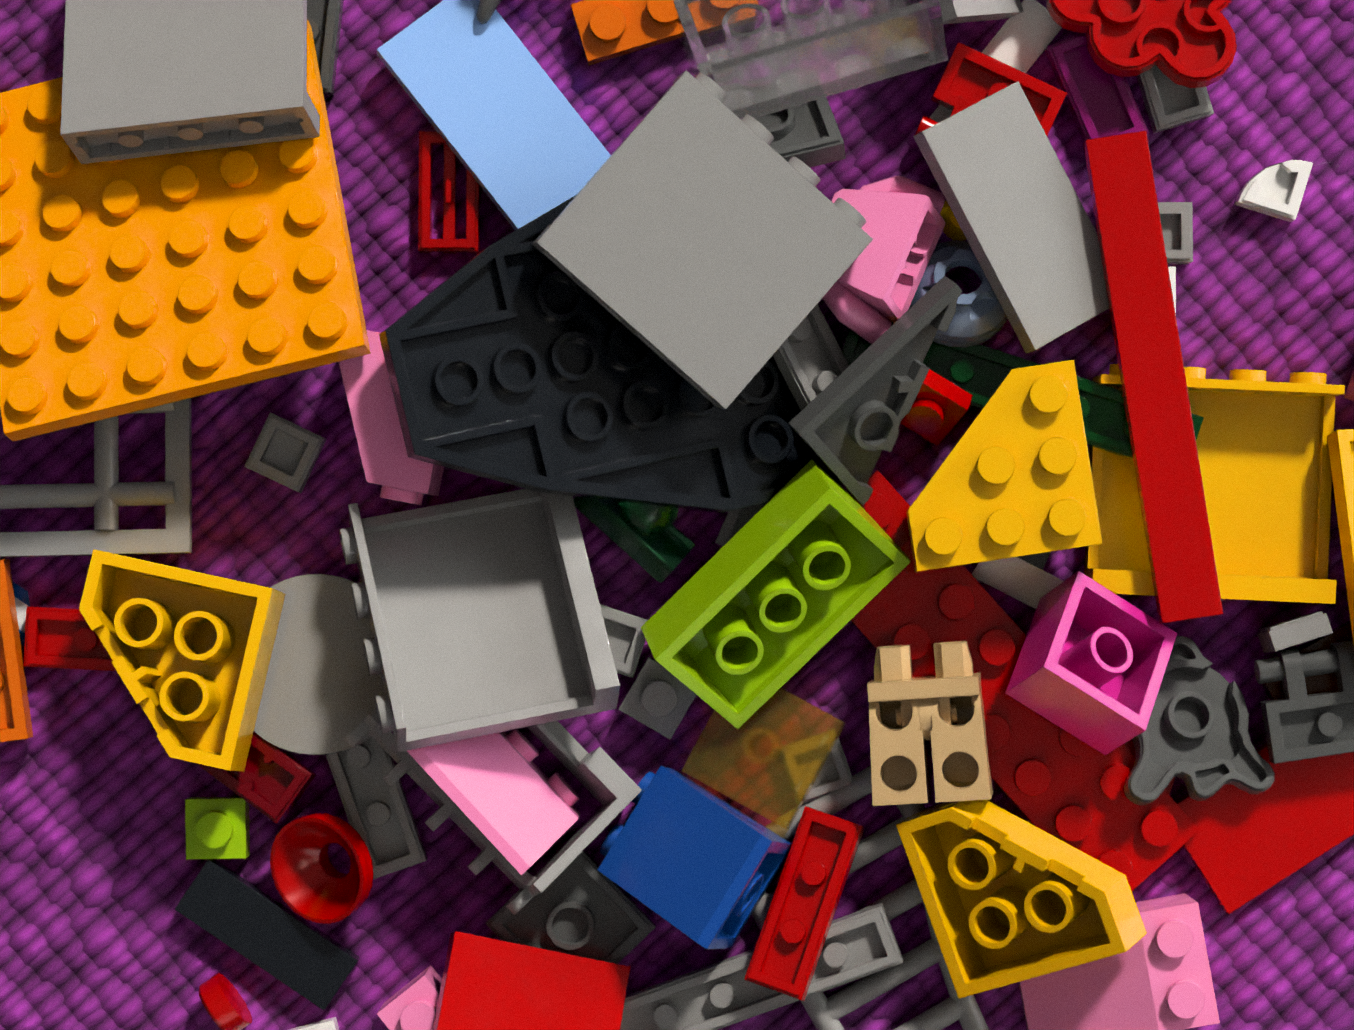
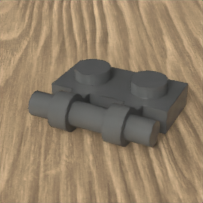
M1351 640L1332 642L1330 649L1299 653L1297 648L1279 650L1276 657L1254 661V672L1258 684L1280 681L1283 687L1284 698L1260 702L1269 762L1276 764L1354 752V645ZM1335 674L1338 690L1307 695L1305 677Z

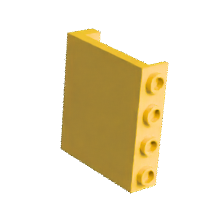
M1118 364L1109 365V374H1100L1093 378L1094 382L1122 391ZM1184 367L1191 413L1204 417L1196 439L1221 599L1336 604L1337 580L1328 579L1332 473L1327 435L1334 432L1335 398L1345 394V385L1326 384L1327 374L1291 372L1288 383L1266 382V371L1234 369L1230 370L1229 380L1206 379V368ZM1090 446L1089 459L1091 461L1090 466L1103 544L1085 547L1084 574L1115 594L1155 596L1134 461Z

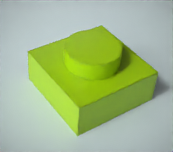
M240 796L189 797L185 799L186 860L246 859L250 856L249 803Z

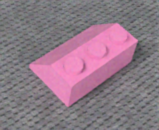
M513 729L509 734L503 731L407 750L411 757L520 875L524 874L579 819L581 814L574 807V804L580 800L578 794L557 772L548 778L533 762L539 755L538 751L517 729Z

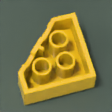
M1074 360L1015 368L1005 377L906 512L915 572L1103 544Z
M93 549L79 611L90 629L97 634L113 660L111 663L136 704H140L156 730L158 734L156 736L168 756L224 770L244 772L286 594L269 587Z
M988 800L944 802L928 807L896 824L958 999L1127 952L1147 934L1125 874Z

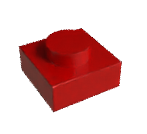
M929 369L910 412L905 415L900 424L938 446L968 411L973 395Z

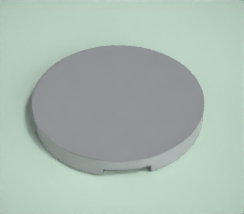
M307 574L283 580L270 587L286 595L254 732L276 747L307 755H328L349 750L352 747L344 738L376 708L375 696L385 694L381 674L369 676L363 639L373 638L369 618L357 620L351 584L355 583L353 581L334 575ZM368 734L360 744L370 739L371 736Z

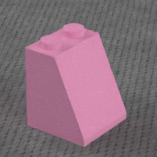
M367 330L371 354L339 361L366 482L382 485L381 498L422 506L424 494L439 496L444 467L408 457L381 346L380 332Z

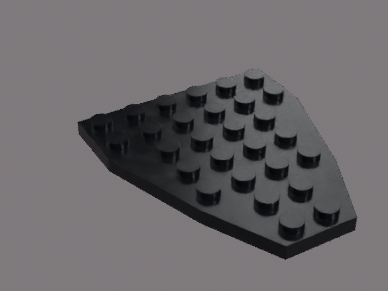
M574 197L482 250L379 334L409 458L542 493L725 513L769 502L811 459L838 483L837 478L788 424L801 410L773 356L727 409L717 408L532 245L537 237L548 225L552 224Z

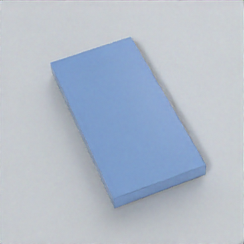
M443 0L377 49V56L516 231L577 195L611 155L497 10L494 11L487 23L481 24L476 16L480 0Z

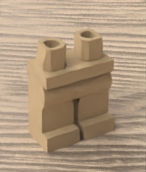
M967 641L934 643L936 675L912 677L910 645L877 647L874 679L867 683L872 806L929 802L931 788L926 741H931L935 803L992 799L993 786L988 756L981 672H973V661Z

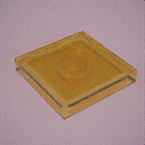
M780 688L739 729L735 728L714 710L682 771L781 827L790 829L846 723L789 691Z

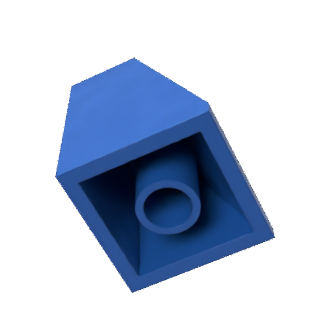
M660 766L656 774L649 771L639 782L638 786L642 791L631 801L636 807L625 825L617 823L605 838L600 848V854L605 856L597 870L705 949L731 948L788 855L792 843L678 771Z

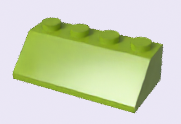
M811 459L641 629L654 659L735 728L739 729L911 561L854 497Z

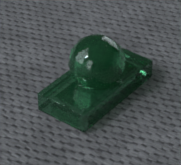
M575 497L573 499L575 507L660 583L666 579L695 546L690 539L673 525L679 508Z

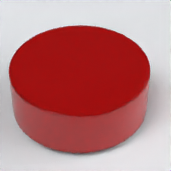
M217 973L199 986L198 992L201 1002L212 1020L221 1030H242L252 1023V1016L245 1001L223 974Z

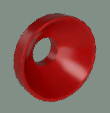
M314 813L299 817L285 825L274 839L270 855L273 881L284 902L304 919L322 924L339 922L353 914L368 898L374 874L370 853L360 834L341 818L327 813ZM330 843H337L347 851L351 862L348 874L337 871L331 865L328 858Z

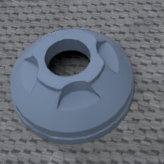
M952 240L941 242L935 247L909 309L942 279L950 269L958 266L972 269L980 279V287L972 293L960 294L956 302L955 315L947 332L938 330L933 341L949 347L979 345L997 334L1008 318L968 241Z

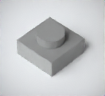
M648 657L618 710L671 739L696 694L656 660Z

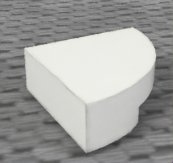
M1289 160L1263 169L1244 185L1234 205L1293 222L1296 220L1313 163L1302 160Z

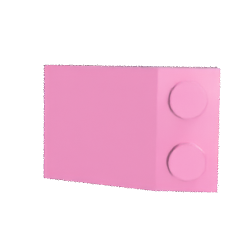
M1185 893L1136 902L1147 934L1127 952L1019 982L1027 1030H1185L1220 1023L1198 902Z

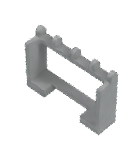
M375 708L344 740L353 748L360 744L369 734L397 763L382 778L391 788L407 773L439 806L425 821V824L432 831H435L450 817L482 850L467 867L477 875L492 861L520 889L506 904V907L513 915L519 912L534 896L541 894L642 791L601 747L588 753L558 721L528 726L527 728L603 806L534 876L527 871L520 875L407 751L397 752L393 733L381 732Z

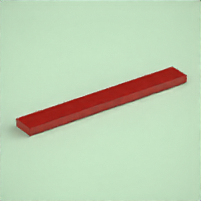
M1147 131L1085 140L1083 146L1159 623L1223 614Z

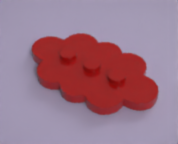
M1046 0L1047 10L1053 21L1063 29L1086 33L1087 50L1094 63L1106 73L1119 77L1138 76L1156 65L1175 84L1188 88L1206 87L1219 81L1227 72L1233 62L1237 49L1235 33L1228 20L1222 14L1233 0Z

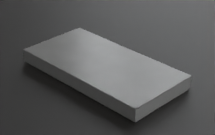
M1019 81L913 136L1025 353L1037 350L1109 309L1098 234Z

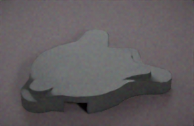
M1176 637L1146 731L1132 739L1135 748V762L1124 783V793L1131 802L1137 805H1148L1156 800L1174 777L1184 781L1187 793L1196 801L1208 799L1226 784L1234 785L1249 794H1260L1270 788L1274 782L1275 773L1271 765L1257 753L1251 742L1248 731L1249 714L1244 695L1235 681L1229 683L1220 673L1210 667L1213 663L1201 654L1196 643L1188 637Z

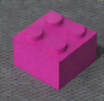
M1077 571L1040 598L1006 694L1100 753L1107 755L1146 731L1178 633L1159 623L1153 617L1082 572Z

